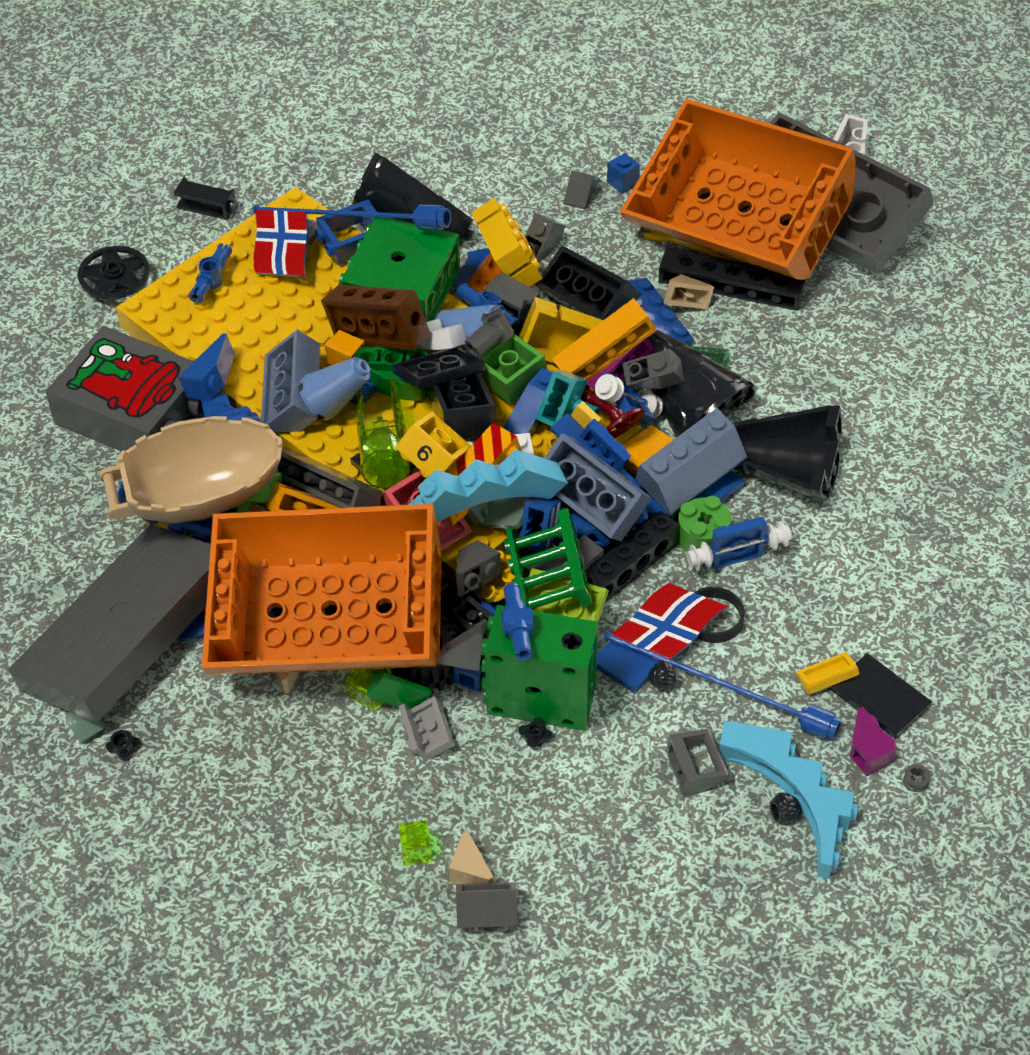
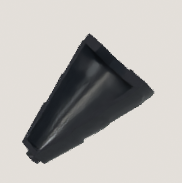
M376 152L374 153L362 176L361 186L356 190L352 205L369 200L377 212L413 214L420 204L442 205L451 212V223L448 228L443 230L459 234V244H463L464 241L469 242L474 233V229H472L473 219L442 196L437 195L384 156ZM392 218L409 223H414L413 219Z
M659 330L647 337L654 347L649 355L671 349L681 359L684 382L662 389L651 388L652 393L662 400V411L676 438L714 409L718 408L722 412L731 404L739 408L755 396L756 386L752 382L715 362L710 357L687 347L686 343Z
M827 405L793 413L787 412L762 419L752 418L732 423L747 455V458L733 469L746 475L753 474L775 485L779 484L806 496L826 500V497H830L836 483L841 456L839 434H842V415L840 406Z

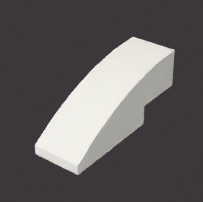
M440 318L427 321L431 334L416 348L442 350L465 344L466 335L463 324L442 328Z

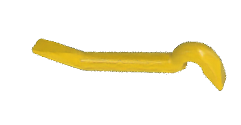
M644 232V239L670 241L709 256L727 260L734 259L658 232Z

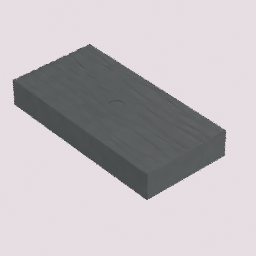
M780 112L770 122V124L846 146ZM854 150L856 173L852 201L826 248L878 275L880 270H882L888 260L902 245L903 241H905L929 211L934 202L929 187ZM791 219L783 221L782 224L788 226Z
M150 524L8 668L19 690L94 723H98L206 607L211 544Z

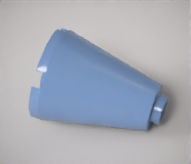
M491 304L442 310L436 315L435 319L440 318L442 328L463 324L467 339L484 324L483 318L486 314L499 309L501 306Z
M354 357L305 375L300 380V384L303 383V390L300 391V395L304 404L315 416L318 414L324 416L325 418L322 420L334 419L370 378V367L365 360Z

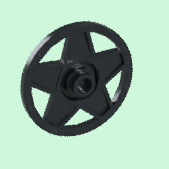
M109 246L96 250L82 261L78 269V280L82 289L91 296L108 300L120 299L136 293L146 284L150 276V266L147 258L140 251L127 246ZM117 252L127 253L133 256L121 259ZM102 256L101 263L89 265L94 259ZM144 266L143 276L139 280L133 273ZM84 278L96 280L95 288L92 289L86 284ZM121 287L126 289L120 292L110 293L113 289H119Z

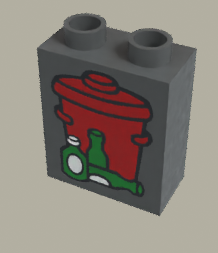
M102 326L46 390L53 422L58 426L122 452V450L126 451L136 445L135 441L140 437L146 435L147 438L152 434L161 432L162 427L180 421L192 420L195 416L203 418L204 412L201 400L187 398L178 378L194 361Z

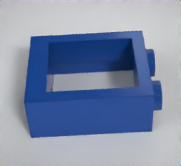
M369 200L339 210L377 212ZM323 215L316 218L317 228L315 229V235L317 240L325 245L328 256L333 257L336 263L340 265L348 262L350 257L355 255L358 242L363 240L365 233L339 242L334 232L361 222L367 228L368 224H372L375 217Z

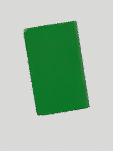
M385 672L370 677L367 696L398 708L399 705L405 703L412 709L423 703L431 695L432 690Z

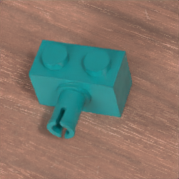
M553 371L535 419L552 427L564 415H571L582 402L581 397L588 381L568 371ZM584 402L595 413H600L599 407Z

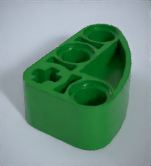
M362 347L356 352L355 357L363 359L368 363L370 378L367 381L376 385V391L393 398L410 401H420L427 396L428 387L418 390L393 374L392 365L395 363L427 355L428 353L425 350L419 348L407 350L385 347Z

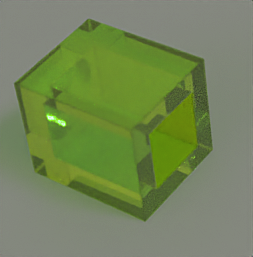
M374 669L355 670L345 682L347 697L372 711H375L380 704L384 705V702L367 696L370 677L381 673Z
M428 821L398 824L403 866L432 862Z

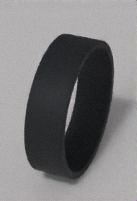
M705 587L695 591L694 593L706 598H720L730 602L740 615L739 622L733 628L723 632L703 630L697 639L708 643H722L738 635L744 621V606L739 597L721 587Z

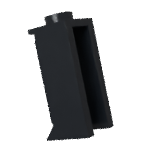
M185 176L174 191V196L181 197L176 205L177 209L228 220L231 213H235L238 207L234 189L229 191L190 182Z

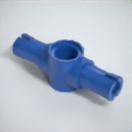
M219 243L212 256L205 257L199 261V274L196 277V284L188 294L191 301L202 303L209 290L216 289L222 285V272L225 269V262L232 254V248L229 245L225 244L224 246L223 243Z
M466 283L461 284L457 288L456 296L469 303L471 307L491 304L501 306L499 309L504 311L513 331L515 332L519 328L520 319L506 311L505 307L501 305L502 298L499 295L488 291L477 292Z
M510 583L504 586L506 606L501 611L504 636H509V639L512 640L515 658L524 661L532 656L529 639L531 633L534 632L531 607H526V604L523 602L519 584Z

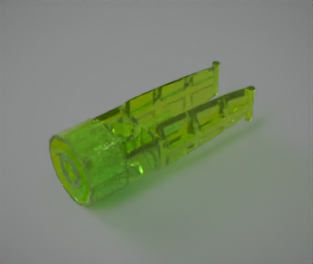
M395 379L390 380L395 425L389 426L388 419L383 420L382 416H379L377 421L373 422V429H368L362 387L357 392V435L361 474L368 484L380 489L391 488L406 479L410 473V462L403 459L400 452L395 448L406 434L405 419Z

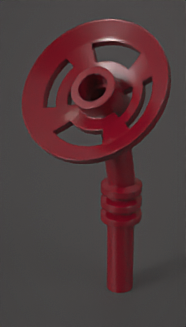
M586 388L581 397L582 401L597 406L600 410L610 415L611 423L606 429L614 439L632 428L646 412L644 408H635L623 412L622 409L618 410L614 405L600 399L595 391Z

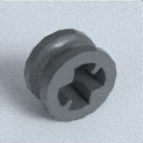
M920 764L908 766L903 778L905 787L913 792L926 790L931 777L930 771ZM915 774V777L917 775L922 776L921 782L918 779L916 782L913 781L912 775Z

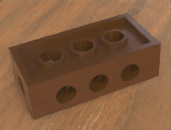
M338 285L321 300L333 334L335 335L341 330L364 340L365 346L414 350L431 334L415 290Z

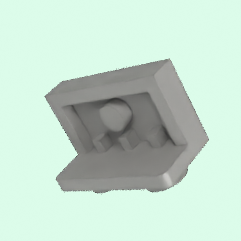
M434 696L412 709L405 703L399 705L402 715L399 717L402 727L408 733L409 739H407V744L413 754H418L424 760H429L455 746L441 702L437 697Z

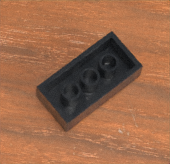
M561 245L541 274L543 279L534 284L546 296L559 304L571 306L572 310L601 320H605L633 298L637 302L642 295L629 281Z
M481 372L428 387V398L434 414L463 439L479 438L492 423L496 424V405Z

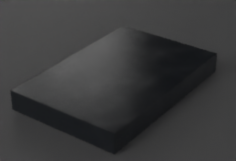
M457 346L395 363L392 365L393 374L419 390L485 371V362Z
M868 653L855 663L858 667L859 675L831 686L832 692L857 711L863 707L869 715L872 714L877 719L881 729L895 740L925 713L932 704L930 699Z

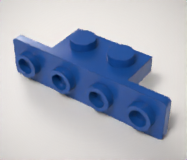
M566 414L552 425L550 430L558 438L561 433L575 438L640 488V484L623 468L632 455L595 419L589 422L584 429L570 414Z

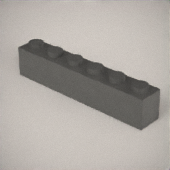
M282 447L281 458L277 468L278 473H282L283 481L341 508L379 506L383 494L382 490L294 450Z

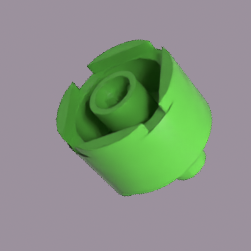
M718 497L696 498L681 505L678 524H680L679 545L684 551H689L690 545H694L696 549L700 548L701 542H705L711 548L713 530L721 526L731 525V513Z

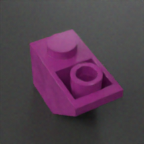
M861 707L857 711L849 757L867 777L894 762L897 746L894 739L881 729L877 719L872 714L869 715Z

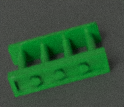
M567 508L557 511L559 522L555 523L554 527L520 538H516L511 527L506 529L508 539L504 540V545L508 555H511V559H508L512 575H515V579L511 581L512 583L519 584L522 600L526 607H531V610L569 597L573 599L578 598L582 608L593 605L575 524ZM558 536L560 539L563 538V542L559 543L560 546L523 558L521 556V548ZM562 556L568 560V562L564 563V566L527 578L525 577V568ZM566 576L572 578V582L568 583L567 587L532 598L529 597V588Z

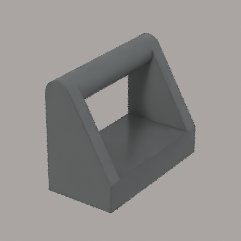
M711 729L670 735L665 751L683 798L699 794L730 778L729 771ZM704 742L716 772L697 775L688 749Z

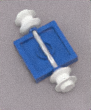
M604 372L596 382V395L607 402H615V407L618 410L622 409L623 412H627L635 408H644L646 412L637 423L640 422L650 426L662 412L663 403L660 397L649 392L639 395L635 388H628L626 386V380Z
M764 517L747 519L737 524L725 525L714 529L711 548L705 542H701V546L698 549L694 545H690L689 551L686 552V557L690 567L694 566L697 571L700 570L701 564L704 563L708 568L712 566L713 569H718L762 557L764 544H768L773 550L777 549L778 543H782L784 547H787L789 540L792 539V534L789 526L784 525L782 521H778L777 527L773 528L771 524L766 523Z

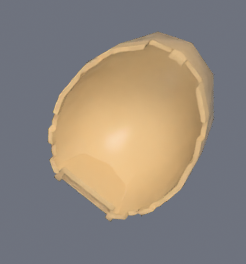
M222 416L180 421L162 427L161 432L152 434L147 438L144 435L135 441L136 445L126 451L122 450L117 457L119 465L104 468L99 472L100 479L104 482L108 499V517L116 520L138 515L148 520L174 524L205 520L213 517V514H220L245 503L272 481L281 458L282 439L276 436L267 424L242 417V421L227 420V417ZM119 479L123 481L127 502L122 504L119 502L115 480Z

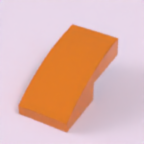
M491 254L486 256L467 283L477 292H483V288L502 272Z

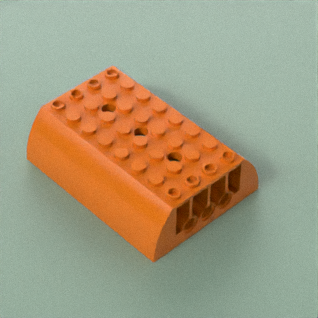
M686 98L624 203L620 213L631 224L795 279L804 280L810 277L852 201L856 173L854 149ZM711 193L707 199H699L702 194ZM751 206L748 212H740L742 207ZM791 219L788 226L781 225L783 221Z
M433 504L213 514L201 668L208 675L437 666V657L440 653L442 555L437 518ZM383 603L392 604L391 610L387 613L378 612V608ZM327 606H337V611L333 615L327 616L323 614ZM280 607L283 609L279 617H269V613L273 608Z

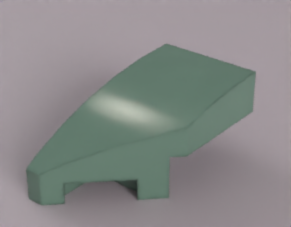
M68 712L66 722L81 744L106 729L101 720L98 723H94Z

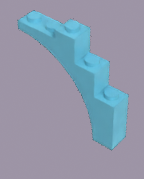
M515 449L498 466L476 459L459 476L435 470L418 486L420 494L409 505L433 504L438 523L457 512L497 499L538 497L550 500L568 482L557 462Z
M724 721L719 748L723 759L741 764L761 773L776 783L786 793L798 799L800 810L806 817L815 839L818 854L817 877L829 879L831 869L837 870L840 852L834 851L835 844H841L843 830L848 831L850 821H856L858 804H853L854 792L825 787L827 774L821 773L823 762L794 757L796 744L790 743L792 732Z

